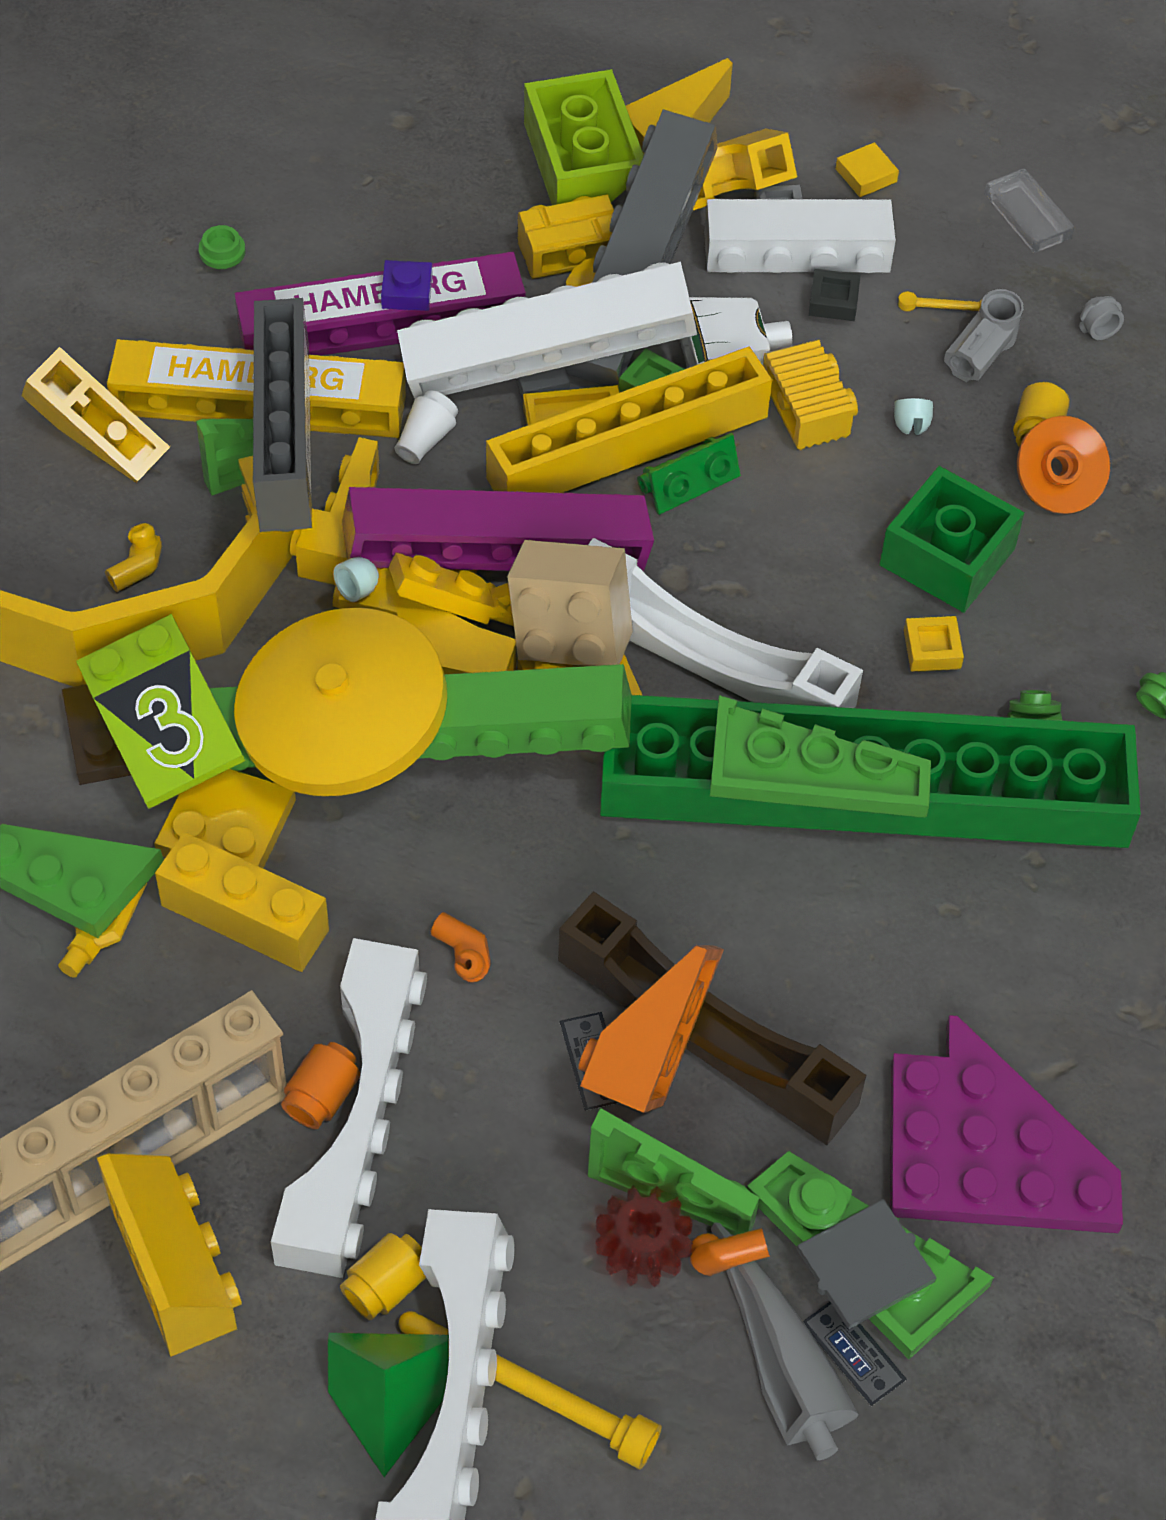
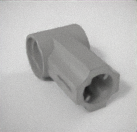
M996 289L988 292L983 297L980 311L945 353L944 362L949 366L954 376L965 382L969 380L979 381L999 354L1014 345L1024 310L1023 302L1017 294L1006 289Z

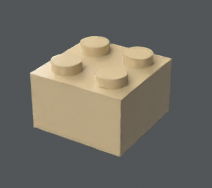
M524 540L507 576L518 660L580 666L620 664L633 632L625 548Z

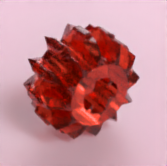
M632 1185L627 1192V1202L612 1195L607 1201L608 1214H600L596 1219L595 1230L601 1235L595 1241L596 1253L599 1256H608L606 1270L609 1272V1275L626 1269V1282L630 1287L636 1284L639 1275H646L648 1281L655 1288L660 1283L661 1270L676 1277L681 1271L682 1262L680 1258H688L692 1252L693 1242L687 1237L691 1234L693 1226L690 1216L679 1215L682 1204L678 1197L664 1203L660 1202L661 1190L658 1186L650 1191L649 1197H641L639 1190ZM635 1233L639 1236L638 1239L634 1237ZM652 1234L654 1236V1239H652L648 1235Z

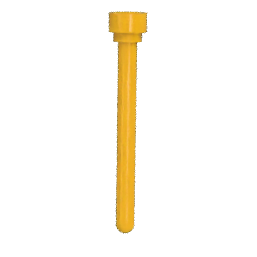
M407 1311L399 1318L398 1325L404 1334L449 1335L447 1328L416 1312ZM497 1355L495 1381L610 1440V1448L618 1451V1459L639 1470L644 1467L660 1436L662 1429L660 1424L640 1414L636 1418L625 1414L621 1419Z

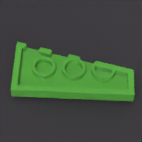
M719 695L710 796L927 817L930 797L931 760L863 740L860 744H855L837 738L834 730L814 725L813 730L784 722V715L762 709L761 714L739 708L737 707V700Z

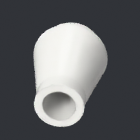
M427 390L423 396L416 397L401 437L394 447L395 452L405 461L411 464H419L423 456L456 426L455 417L458 414L456 405L445 395L433 390Z

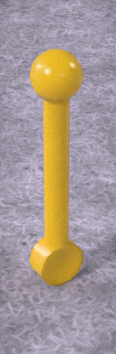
M907 291L899 295L898 307L903 311H912L916 307L980 311L982 300L975 302L919 298L914 293Z

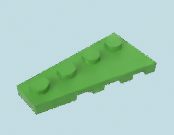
M788 1151L747 1185V1189L760 1197L758 1208L797 1246L829 1228L821 1230L806 1228L791 1214L788 1206V1197L793 1183L804 1174L822 1171ZM843 1184L842 1186L847 1195V1206L843 1217L838 1223L870 1207L852 1196V1190ZM903 1227L906 1233H912L911 1231ZM915 1235L914 1245L937 1277L936 1281L869 1318L908 1360L991 1287L994 1279L993 1276L980 1268L975 1267L972 1270L949 1256L950 1250L933 1239L929 1238L928 1241H925Z

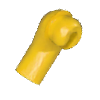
M142 523L131 528L128 533V539L132 543L129 557L105 570L106 578L115 592H119L150 576L157 569L162 550V541L160 536L155 535L152 525Z

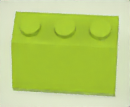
M612 69L524 83V125L551 204L557 205L572 202L581 196L592 198L608 194L611 202L626 190L627 179L634 164L640 166L644 155Z

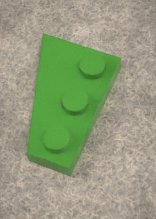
M6 824L0 825V888L96 938L100 937L150 880L164 861L161 849Z
M601 1108L599 1109L591 1126L589 1178L711 1227L715 1222L720 1223L731 1235L752 1230L760 1197L751 1193L742 1184L724 1178Z

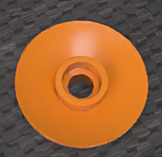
M1056 416L1039 422L1025 435L1018 451L1017 473L1023 490L1036 505L1053 513L1069 514L1084 510L1101 496L1109 479L1110 457L1104 440L1091 425L1075 417ZM1054 458L1058 459L1062 464V472L1059 476L1054 474L1051 468V461Z

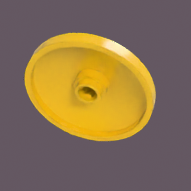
M369 608L329 610L309 616L288 626L271 638L252 658L237 688L234 703L235 724L249 758L274 783L286 789L313 796L354 794L391 780L405 771L426 751L438 733L445 715L447 683L442 665L433 645L418 628L405 619L394 614Z

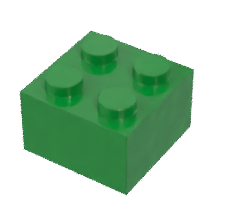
M938 466L886 528L879 565L965 613L1015 550L1025 512L947 469Z

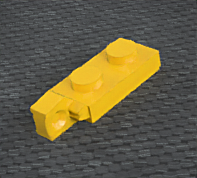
M397 552L395 553L389 565V570L398 596L484 624H488L489 620L493 619L514 626L508 583L496 587L491 582L486 583L484 579L473 572L462 570L457 573L440 567L435 561L425 556L416 555L412 558Z

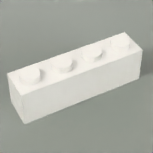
M707 199L704 229L707 272L781 273L814 272V269L865 273H890L896 241L891 200Z

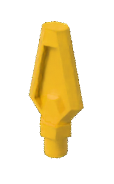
M147 883L99 938L76 928V936L67 947L68 952L58 964V967L64 974L76 978L86 964L90 965L101 949L121 941Z

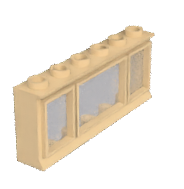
M252 990L0 1138V1272L110 1206L97 1157L107 1153L170 1156L175 1166L285 1098L284 1088L287 1082L280 1042L283 1032Z

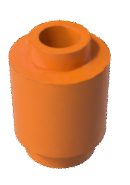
M329 1042L327 1046L314 1044L284 1088L286 1096L281 1102L283 1110L295 1121L311 1129H319L323 1121H331L360 1078V1071L355 1065L357 1062L355 1055L344 1046L335 1042Z

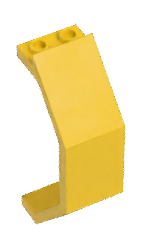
M253 456L238 459L245 484L241 485L242 496L249 515L245 516L246 524L207 575L196 581L77 612L65 611L0 590V662L72 687L85 685L86 682L78 667L77 660L170 614L175 619L196 661L225 653L293 556L290 554L293 531L260 532L253 487Z

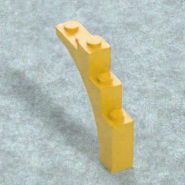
M358 438L352 456L345 455L339 471L340 486L337 493L330 492L326 501L325 511L312 508V528L295 529L293 531L290 554L296 556L298 577L336 585L334 568L336 565L347 560L342 519L349 487H376L379 476L378 441ZM377 568L379 579L374 591L356 602H350L345 599L337 586H335L333 607L339 609L369 608L380 610L405 619L418 628L436 650L444 674L516 670V639L479 628L450 612L398 596L389 568Z

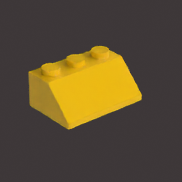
M107 1153L97 1157L111 1210L170 1357L237 1330L233 1308L242 1305V1301L231 1273L226 1272L219 1275L213 1261V1257L220 1255L221 1252L210 1223L205 1222L198 1225L192 1208L200 1205V1201L189 1173L178 1176L170 1156Z

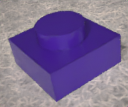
M385 260L381 291L382 309L429 311L433 277L432 262Z

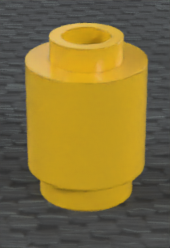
M1039 382L1031 384L1024 389L1013 428L1016 443L1019 447L1025 435L1039 422L1051 417L1067 416L1070 400L1062 388L1050 382Z
M388 1233L347 1270L348 1278L340 1285L342 1293L350 1304L368 1320H373L379 1313L387 1315L426 1279L419 1266L422 1247L408 1234H404L399 1238L393 1233Z

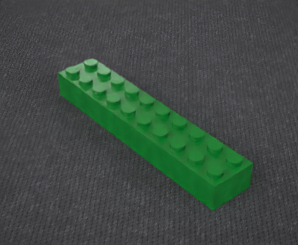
M631 695L629 747L612 748L604 751L600 816L1129 848L1141 815L1135 725L737 701V707L759 714H761L762 709L784 715V722L813 730L814 725L834 730L837 738L855 744H860L863 740L931 760L929 809L927 817L924 818L710 796L718 700Z

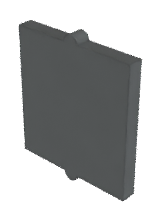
M884 1199L797 1245L798 1253L818 1282L817 1292L820 1295L826 1294L848 1330L933 1284L937 1278L914 1245L915 1235L905 1232Z

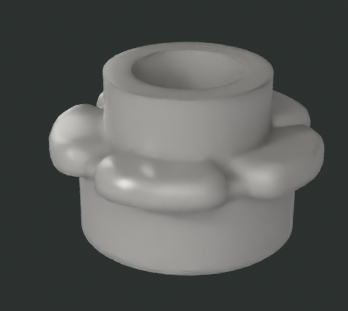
M1112 296L1095 297L1089 300L1084 305L1080 314L1081 322L1079 328L1083 333L1089 332L1092 338L1096 340H1104L1113 336L1119 331L1124 322L1121 304Z

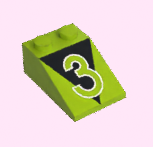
M172 614L76 661L148 809L245 761Z

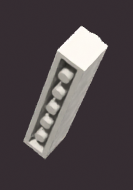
M681 262L673 264L656 263L648 266L644 271L623 276L610 274L594 283L578 287L561 286L552 290L549 294L532 298L515 297L507 300L503 305L483 310L478 308L466 309L454 317L437 321L420 320L408 328L397 330L406 378L414 398L423 396L427 390L437 391L443 395L453 394L697 335Z

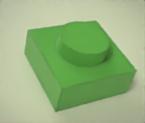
M645 348L619 377L618 389L623 392L684 370V368Z

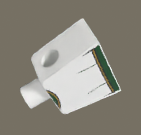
M689 297L697 335L680 339L687 368L748 346L751 347L763 365L764 353L792 346V330L789 321L764 324L758 302L753 298Z

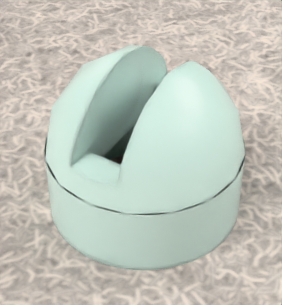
M911 398L900 399L894 402L896 426L903 433L909 434L912 425H914L916 435H920L928 429L933 417L932 401Z
M362 557L350 558L334 568L336 586L342 596L350 602H356L370 595L378 583V570L368 559Z

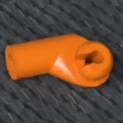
M442 912L431 928V936L454 948V968L463 980L478 982L486 976L491 966L486 936L464 922Z
M762 1228L721 1239L714 1234L705 1233L698 1235L690 1245L692 1253L690 1262L699 1273L708 1276L721 1273L741 1264L770 1257Z

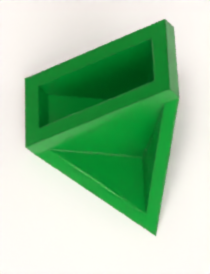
M329 1333L328 1393L383 1477L388 1474L443 1401L448 1375L449 1335Z

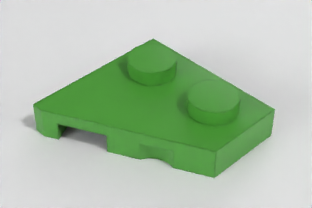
M201 419L196 421L204 482L211 496L245 484L238 459L253 456V419Z

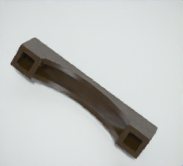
M594 891L559 928L558 961L626 1008L633 1004L675 965L637 927L636 919ZM709 991L686 1046L688 1051L825 1145L831 1142L858 1108L867 1076L823 1045L819 1044L815 1048L780 1035L741 1014Z

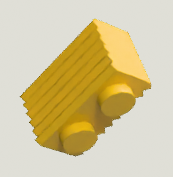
M820 340L764 353L763 367L772 379L770 396L797 449L802 450L806 446L811 448L814 444L820 445L823 442L829 443L832 439L837 441L839 438H847L851 434L853 416H856L858 413L857 400L851 388H843L842 381H839L837 361L832 353L827 354L824 352V347L821 346Z

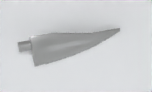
M715 1222L711 1227L712 1234L716 1235L719 1239L732 1236L720 1223ZM752 1261L726 1270L755 1356L762 1394L787 1446L807 1441L816 1460L829 1458L838 1451V1447L830 1432L843 1427L858 1417V1413L849 1395L809 1329L758 1263Z

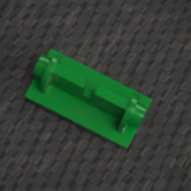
M729 433L718 439L709 437L705 439L704 444L680 454V457L674 460L670 459L655 467L648 466L643 469V474L637 477L638 485L644 494L653 493L657 514L660 515L741 476L734 435Z

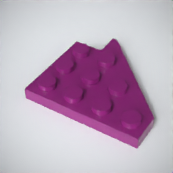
M949 1015L946 1024V1057L893 1054L891 1061L890 1209L895 1217L1119 1234L1123 1226L1121 1171L958 1016Z

